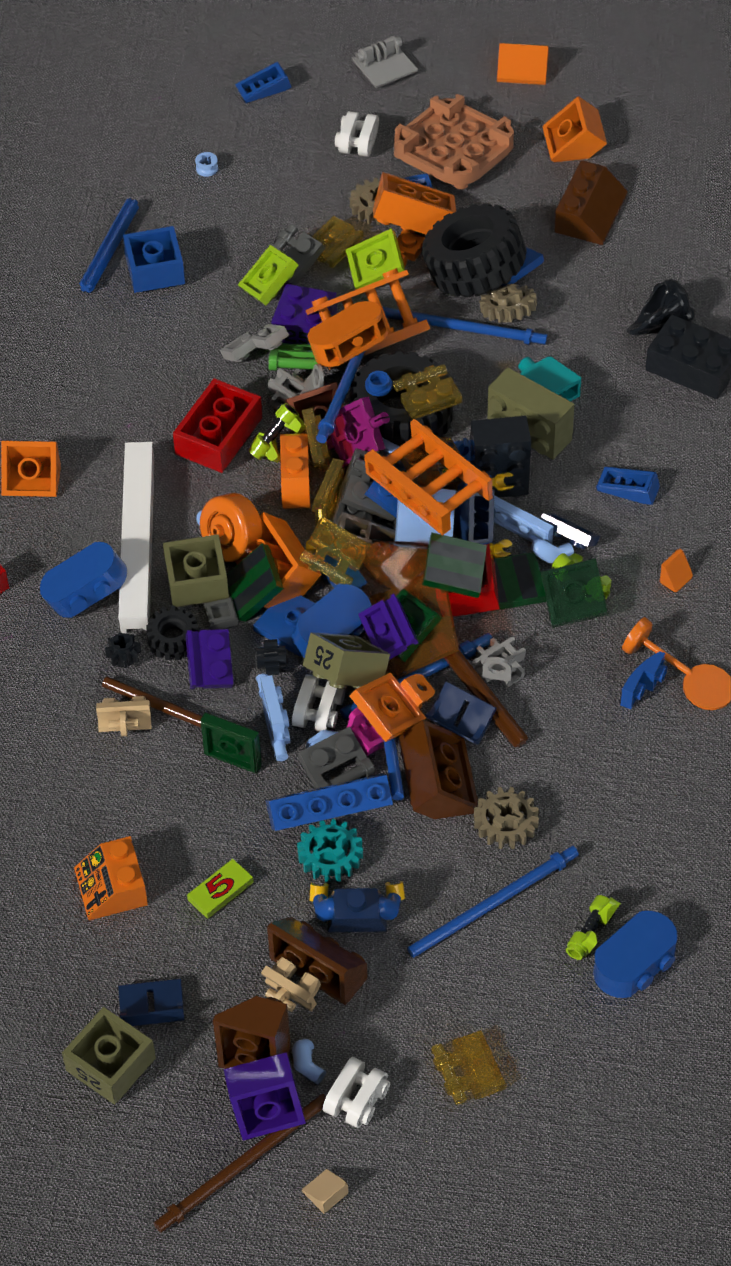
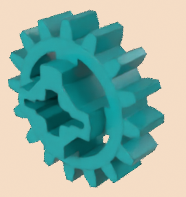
M332 819L330 825H326L324 820H322L318 828L310 824L309 834L302 832L301 842L297 843L299 864H303L305 873L313 870V879L315 880L320 875H323L325 882H329L330 876H335L339 882L343 873L350 877L352 876V867L359 869L360 859L363 858L362 838L357 837V829L353 828L348 831V823L343 822L341 826L336 825V819ZM315 844V847L313 848V853L311 854L310 850L312 846ZM350 847V853L346 857L345 854L347 853V848Z

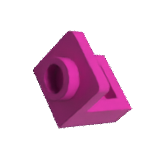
M358 707L355 708L349 715L347 727L350 726L364 753L368 756L383 748L384 741Z

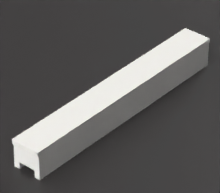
M152 442L125 443L121 559L127 566V576L125 582L119 588L118 615L122 633H127V629H143L144 633H147L146 625H148L150 617L154 453Z

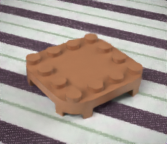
M456 94L455 99H439V96L436 95L430 99V107L407 126L399 123L395 128L394 156L443 182L454 185L457 189H465L469 184L480 179L511 152L514 146V131L511 127V120L504 116L497 121L465 105V96Z

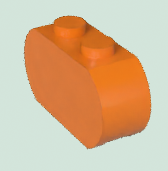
M362 301L351 305L312 327L307 337L315 361L324 367H335L385 340L388 335V328L380 305L372 301Z
M308 433L280 434L282 508H310Z

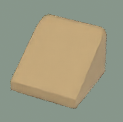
M326 1169L305 1186L302 1192L325 1214L348 1194V1184Z

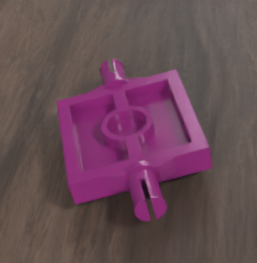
M369 397L360 398L342 407L334 422L335 429L330 435V439H327L325 443H320V447L325 446L321 450L328 452L334 448L339 456L342 467L349 466L356 448L366 452L373 449L377 453L385 450L379 426L389 423L390 418H386L389 415L386 412H382L375 416Z

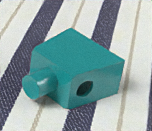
M525 357L520 361L518 368L521 371V375L570 402L580 397L581 377L553 357H546L537 363L530 357Z

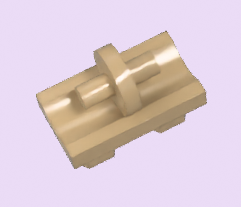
M144 696L133 697L130 701L118 702L115 698H104L102 703H96L99 732L120 731L121 737L128 736V730L152 729L150 701L146 700Z
M281 957L272 969L268 966L264 967L261 975L266 977V984L278 991L276 992L269 988L265 994L266 997L279 999L287 1004L290 1012L295 1009L296 1004L289 999L312 1012L317 1005L314 997L321 985L316 977L305 972L298 984H295L290 979L297 968L284 957Z

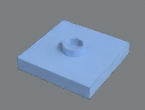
M440 489L432 497L438 502L444 503L456 494V490ZM398 500L395 542L428 545L431 532L440 533ZM454 510L450 512L451 530L445 533V536L453 537Z

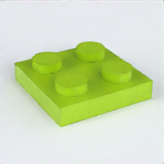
M392 228L346 249L356 290L384 279L382 274L397 268L398 272L405 271L397 237Z
M270 245L239 282L238 286L266 306L277 296L279 289L284 283L292 278L299 265L293 259Z

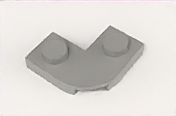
M267 324L264 326L265 329L260 330L256 335L251 336L249 331L220 349V352L224 359L240 362L249 357V352L256 347L268 350L279 347L282 344V340L288 337L289 334L285 326Z

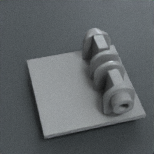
M391 36L384 40V43L378 41L377 44L373 43L371 46L361 48L355 54L356 57L352 58L353 62L375 88L418 72L416 66L399 48V46H402V40L399 36Z

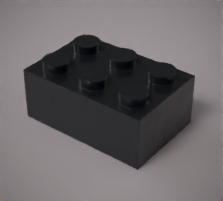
M671 314L647 349L645 370L718 400L731 380V338Z
M527 416L471 421L470 463L480 471H485L488 475H491L492 478H495L497 474L507 472L513 474V476L505 477L504 483L506 486L514 487L500 491L493 486L494 495L499 498L529 495L531 437Z

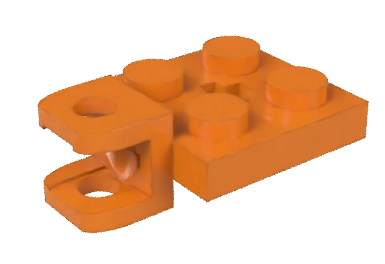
M389 673L355 689L350 698L375 728L376 732L387 742L405 733L421 720L426 719L420 709L422 704L435 694V690L422 674L411 675L399 684L392 673ZM417 684L421 685L424 691L420 690Z

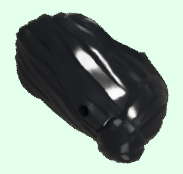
M673 279L664 280V282L656 284L650 297L645 302V306L638 319L626 329L627 333L639 336L652 330L660 329L667 322L671 314L692 322L695 317V311L690 307L689 295L678 281Z

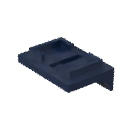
M446 681L434 706L425 717L466 740L479 745L497 708ZM468 701L470 703L457 727L455 723L465 702Z
M181 979L118 986L120 1018L131 1026L185 1020ZM147 992L154 993L155 1012H149Z

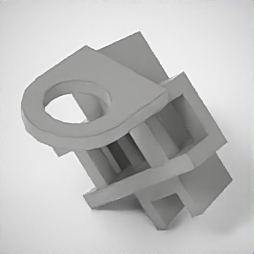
M315 364L312 373L306 380L298 376L300 369H296L290 375L279 368L277 370V377L274 380L272 378L268 380V390L274 393L270 405L277 409L280 406L279 400L285 403L287 398L322 387L324 385L322 366ZM291 386L294 387V388L297 389L299 392H298V393L294 392L293 390L290 389V387H291Z
M513 636L501 644L493 637L490 639L491 647L486 650L481 646L476 648L477 658L472 661V665L486 683L492 679L499 680L507 689L524 678L525 670L519 663L524 660L526 649L523 647L518 650L514 646L515 638Z

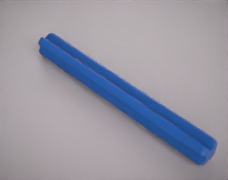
M128 198L123 204L79 283L81 291L91 293L94 290L139 209L136 199Z

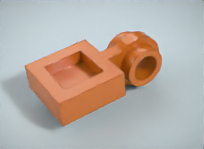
M402 230L397 241L405 268L407 260L415 262L422 252L425 237Z

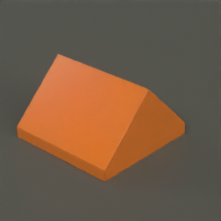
M499 43L497 82L546 85L549 47Z
M2 440L1 496L57 497L61 471L57 441Z

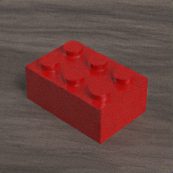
M214 378L173 432L175 454L223 473L262 420L261 396Z

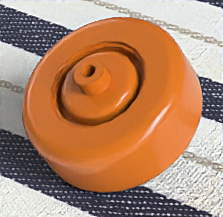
M228 493L214 497L205 504L200 516V532L202 537L219 534L224 562H235L246 558L249 552L258 546L257 540L262 539V523L256 507L248 498L238 493Z

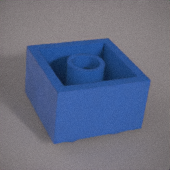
M174 226L123 235L125 257L134 293L185 284L183 260Z

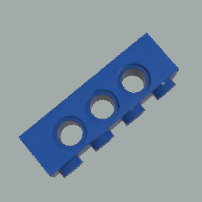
M379 774L267 799L266 805L271 828L274 831L393 805L387 775Z

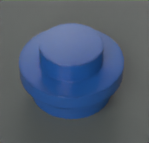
M374 371L366 379L365 389L373 396H384L392 390V380L386 372Z

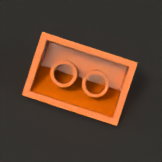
M382 172L373 206V218H376L381 224L398 225L406 232L415 233L416 231L426 236L429 229L432 230L433 225L437 221L443 220V217L449 213L456 212L454 195Z
M263 512L260 515L262 539L257 540V547L262 543L270 547L284 588L264 606L269 608L297 596L305 595L322 574L288 523L283 519ZM243 559L235 561L238 565Z

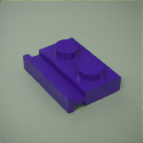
M394 593L390 595L391 598L388 600H381L358 614L371 644L390 653L389 660L406 651L407 647L414 643L416 645L419 643L404 609Z
M229 629L200 630L199 632L187 630L186 646L190 689L203 687V689L232 688L234 683Z

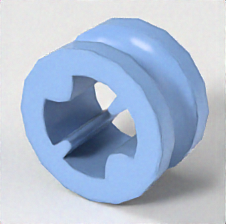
M203 152L197 155L195 158L197 173L204 177L216 174L218 171L217 156L211 152Z

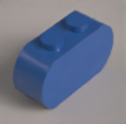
M94 542L47 571L40 583V594L59 616L71 618L121 588L127 576V566L109 544Z
M339 584L298 617L291 634L295 650L305 658L311 632L356 635L361 638L366 631L358 614L372 606L368 596L361 589L353 585Z
M640 911L596 949L593 976L597 986L604 993L617 998H628L639 989L641 991L645 990L652 983L654 976L661 970L665 972L675 961L677 930L673 922L665 915L656 911Z

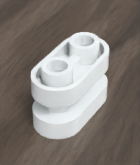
M348 111L346 116L343 115L341 119V132H337L335 136V147H338L339 153L350 154L352 147H357L358 155L369 157L378 133L379 116L367 114L365 121H361L359 112ZM358 130H360V131H361L360 136H359V137H356V136H357V133H358Z
M306 674L294 706L292 726L305 728L308 720L315 721V731L335 728L338 717L336 708L337 705L343 704L345 689L330 686V681H327L325 687L318 686L319 678ZM316 697L321 698L318 710L312 709Z
M351 1057L328 1092L323 1104V1111L337 1117L341 1110L347 1112L345 1122L360 1128L362 1124L368 1125L375 1111L373 1106L378 1098L383 1099L386 1096L390 1082L387 1081L388 1074L378 1068H374L369 1075L364 1073L365 1062ZM357 1084L361 1085L362 1087L354 1100L349 1099Z

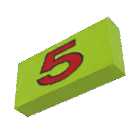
M231 859L188 893L187 899L209 919L253 884V877L234 859Z

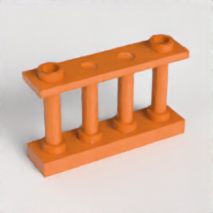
M397 268L383 273L384 279L329 301L326 296L312 301L313 307L306 310L307 315L318 311L323 322L332 317L328 309L329 306L342 302L344 309L354 304L352 297L366 293L368 301L380 305L388 328V335L385 340L367 349L364 356L430 329L427 319L418 322L417 318H413L398 280L409 275L407 270L398 272ZM389 283L404 321L402 323L403 329L396 332L393 327L390 328L375 288Z
M413 419L410 422L411 439L388 456H381L373 449L364 455L366 474L443 536L451 530V511L477 492L488 501L493 498L492 479L485 471H480L434 435L428 426H423ZM419 446L429 454L406 472L399 471L393 466ZM438 461L448 469L425 487H419L412 481ZM457 477L468 484L444 503L438 502L432 497V495Z

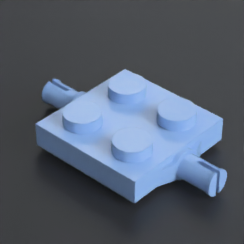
M259 674L256 677L259 687L258 693L262 698L263 712L274 757L277 761H285L288 759L286 744H290L287 711L286 709L283 710L281 704L283 703L281 687L274 685L272 675Z

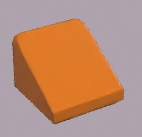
M677 549L661 564L660 583L673 592H678L693 577L686 556L681 549Z

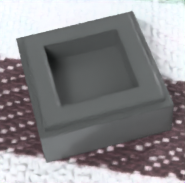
M232 597L204 603L210 630L238 625Z

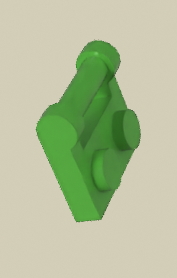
M282 343L279 347L271 350L269 354V370L277 371L278 368L313 369L314 365L318 364L315 361L310 344Z

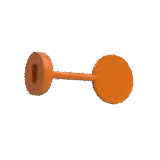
M643 617L637 622L622 645L623 651L628 654H634L642 645H645L655 653L659 651L664 652L665 660L686 674L683 679V691L686 698L693 705L701 709L717 710L730 703V675L723 669L709 664L697 665L690 669L647 639L653 626L650 620Z

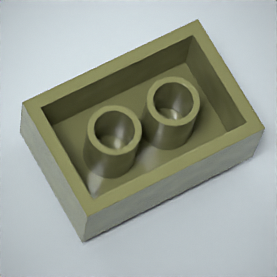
M509 367L488 386L487 419L527 416L531 447L538 453L554 460L572 441L574 403Z

